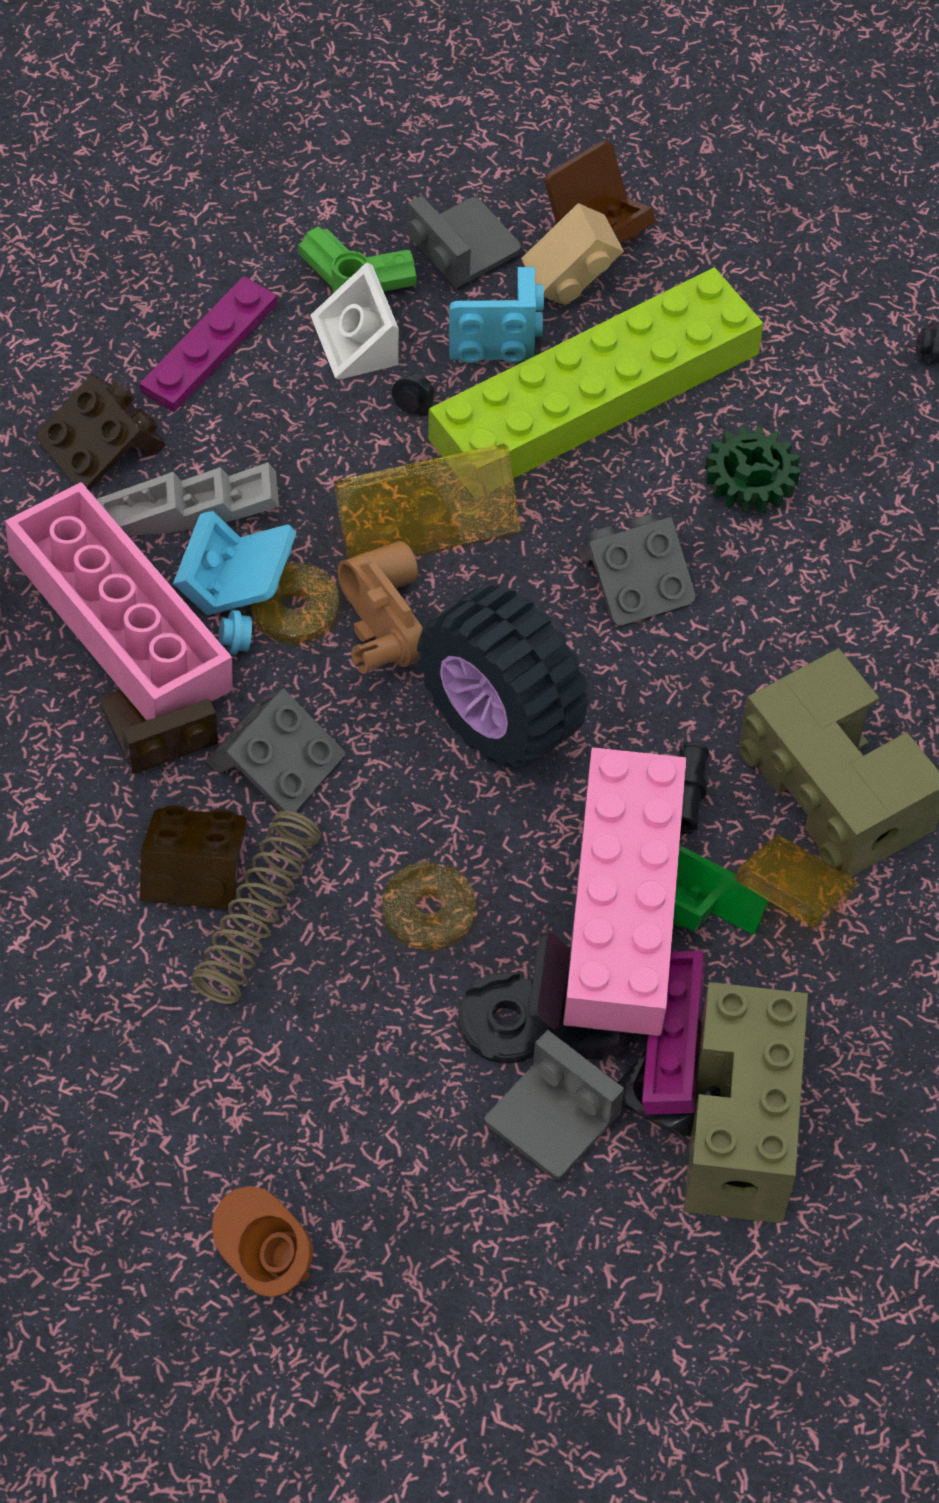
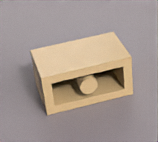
M578 203L521 259L525 267H535V284L544 285V297L567 305L576 299L597 276L606 271L624 250L606 216Z

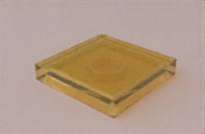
M779 834L741 864L734 878L737 882L811 927H817L850 897L857 884L856 880L836 868L832 869L826 862Z

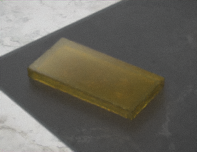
M506 444L334 481L347 559L397 541L405 542L413 554L416 555L521 531L509 448Z

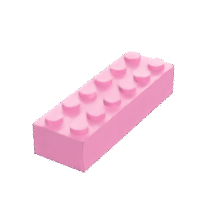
M82 482L5 521L9 556L146 721L206 699H210L212 702L233 690L232 656Z
M592 747L563 1025L661 1036L667 1004L686 757Z

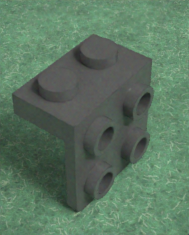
M423 196L409 202L408 222L406 224L408 236L456 289L517 257L521 252L520 242L479 198H469L441 214Z
M653 513L629 520L630 529L615 534L613 526L587 533L589 542L576 546L582 563L593 560L613 624L618 626L625 625L694 602L695 591L672 517L655 521Z

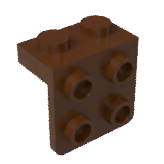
M600 141L550 171L545 176L544 183L556 224L579 203L604 214L621 244L626 240L639 236L643 229L656 222L652 207L627 198L615 150L610 142Z

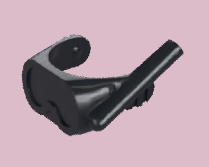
M646 1050L617 1082L624 1088L622 1106L671 1133L685 1138L692 1131L696 1108L694 1113L648 1115L644 1113L642 1097ZM712 1085L704 1095L720 1096V1088Z

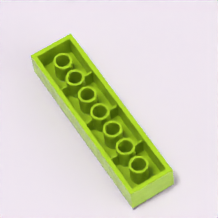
M714 267L429 408L428 439L474 498L758 355L764 323Z

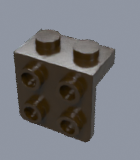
M91 374L37 433L39 443L72 483L76 485L82 482L88 490L106 474L132 445L152 456L157 454L166 445L155 432L159 427L156 421L144 410L139 409L137 411L131 403L135 397L123 384L118 381L110 384L94 374Z
M122 691L109 694L101 701L102 711L132 774L218 743L217 716L210 699L147 721Z
M178 805L156 809L141 849L140 901L228 909L229 903L237 898L238 857L246 831L247 818L224 809L211 812L191 811Z

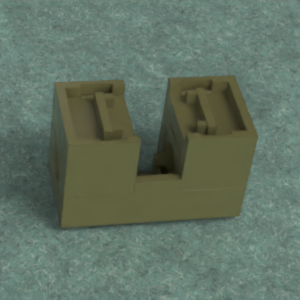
M838 648L747 696L738 747L744 761L751 767L756 765L777 794L788 789L808 815L805 830L818 845L822 861L829 869L833 870L836 868L844 880H847L936 830L939 820V770L908 732L864 756L859 750L868 746L869 743L862 735L867 710L879 702V697Z
M708 982L700 1030L695 1100L698 1101L689 1143L683 1212L783 1223L796 1176L808 993ZM712 1085L720 1088V1096L704 1094Z

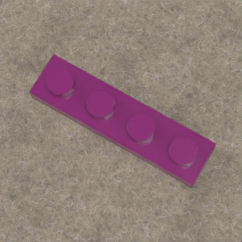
M243 276L139 383L140 392L175 412L278 305L277 295Z
M703 951L671 952L667 1004L661 1036L648 1035L642 1097L645 1115L694 1113L705 976Z

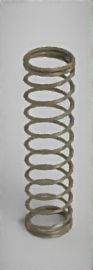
M288 810L277 812L273 818V824L267 830L269 838L260 842L259 849L261 853L256 854L252 858L253 868L244 873L246 884H241L236 889L238 899L232 900L229 903L228 911L230 914L221 918L220 926L222 930L216 931L212 935L214 946L204 950L206 962L198 964L196 971L191 976V982L195 989L205 997L223 1004H233L239 1001L241 991L237 985L248 983L247 977L242 971L220 961H209V952L212 949H216L228 962L243 969L256 967L255 961L245 952L227 945H217V936L223 933L234 945L247 952L256 954L263 952V946L256 938L238 930L225 929L224 924L228 918H232L240 928L259 938L271 936L269 927L260 920L272 923L279 921L278 913L269 905L274 907H284L287 905L286 898L277 890L283 892L295 890L294 883L286 875L293 877L302 875V868L294 860L308 861L310 854L303 846H315L318 844L319 839H321V832L317 825L302 814ZM279 819H292L303 824L307 828L291 822H279ZM283 826L297 828L307 833L312 839L297 836ZM275 828L282 837H272V830ZM270 841L282 854L264 852V845ZM275 841L289 843L305 853L306 857L300 858L286 852ZM263 856L266 862L275 870L256 867V860ZM267 856L277 857L291 863L298 869V872L292 873L280 868ZM255 871L259 878L267 885L249 883L248 877ZM259 871L275 874L283 878L290 884V888L274 884ZM247 887L261 901L241 898V890ZM252 887L266 889L282 899L283 903H276L264 898ZM239 902L246 911L256 918L244 914H233V905ZM244 902L253 903L273 913L275 918L261 916ZM237 918L250 920L260 925L267 931V934H261L249 929ZM229 933L251 940L259 949L244 946L231 937ZM221 949L229 950L245 957L250 961L251 965L235 961ZM204 965H208L211 969H201V968H202ZM213 965L234 971L243 978V981L226 976ZM202 977L220 982L228 987L234 996L220 993L207 984Z

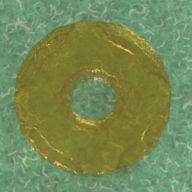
M294 562L285 564L276 593L270 599L250 604L256 625L263 634L274 641L294 645L304 643L305 639L315 637L316 640L324 636L336 623L340 610V600L337 585L326 572L314 565ZM297 596L306 600L307 604L301 609L292 610L285 607L283 602L287 598Z
M422 861L405 866L390 878L383 893L382 916L387 929L399 942L414 949L437 950L452 946L467 934L474 922L476 897L471 883L459 870L448 865L447 868L436 866V862ZM423 897H434L441 902L442 907L437 912L428 914L418 910L415 904Z

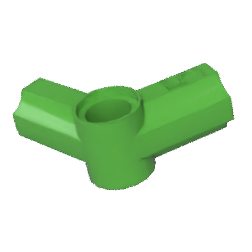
M319 226L307 232L306 237L298 246L299 255L332 287V294L365 263L373 265L383 292L416 285L417 276L410 250L366 257L360 252L349 251L328 229H321Z

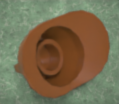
M246 1186L234 1189L221 1200L214 1212L212 1222L214 1244L221 1256L249 1288L258 1295L276 1297L288 1293L300 1281L309 1279L311 1275L308 1270L313 1259L312 1241L307 1231L277 1197L266 1189Z

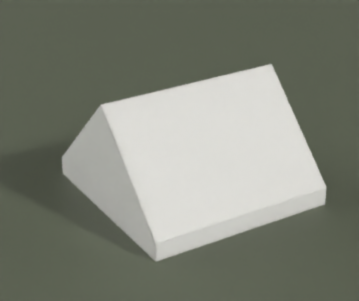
M365 263L310 315L334 377L338 380L398 365L399 328L373 265Z

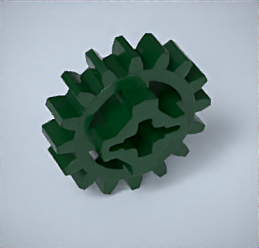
M740 426L738 436L725 431L722 442L715 440L712 442L711 453H708L706 457L705 470H707L705 481L706 484L714 485L713 496L715 498L723 495L727 496L726 507L730 508L738 502L742 504L743 513H747L751 505H756L761 513H765L767 503L780 508L783 496L792 498L795 485H798L801 470L798 468L799 454H791L792 443L790 441L781 444L778 442L779 432L774 431L768 437L763 435L762 426H757L755 433H748L745 426Z

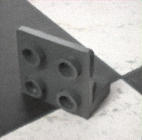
M282 688L261 698L208 757L206 762L218 773L235 767L280 811L296 812L345 756V751Z
M547 1030L535 1043L534 1060L531 1068L487 1113L484 1124L554 1180L559 1181L621 1114L624 1088Z

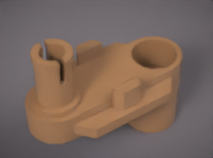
M397 541L341 561L337 571L339 584L356 613L362 619V621L354 623V631L361 642L376 638L362 645L353 646L351 655L355 667L360 666L358 671L365 674L372 669L391 662L401 667L417 663L420 654L417 651V644L423 627L396 589L413 583L417 579V562L410 547L403 541Z

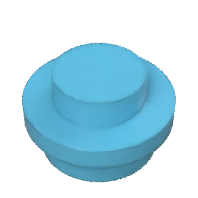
M231 610L228 619H221L219 642L221 645L226 646V651L230 655H236L238 651L247 652L252 636L251 617L241 615L239 610Z

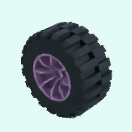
M482 585L481 587L474 588L426 622L417 644V651L420 653L417 659L419 669L424 673L422 680L426 689L431 691L438 711L443 712L448 720L447 724L454 732L457 731L463 737L464 743L471 749L476 748L480 751V756L488 761H496L497 765L512 768L528 767L577 732L582 726L589 704V695L585 693L587 682L585 675L579 671L578 666L580 662L575 652H571L566 644L568 640L561 630L557 631L550 623L552 619L544 611L539 612L534 607V602L525 596H517L515 590L507 587Z

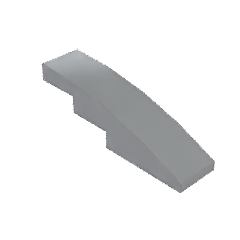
M268 462L230 476L219 467L182 481L174 472L97 499L128 536L193 530L199 515L212 510L224 522H229L279 507L276 471Z

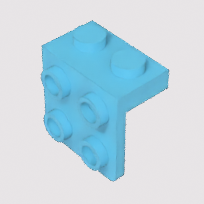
M518 267L517 300L454 301L449 305V357L451 360H461L466 363H476L480 360H504L509 363H517L534 357L535 338L543 337V313L536 312V310H544V285L535 284V267Z
M213 510L202 513L198 517L173 584L206 615L266 601L276 593L279 587V580L285 563L291 554L296 531L287 524L240 537Z

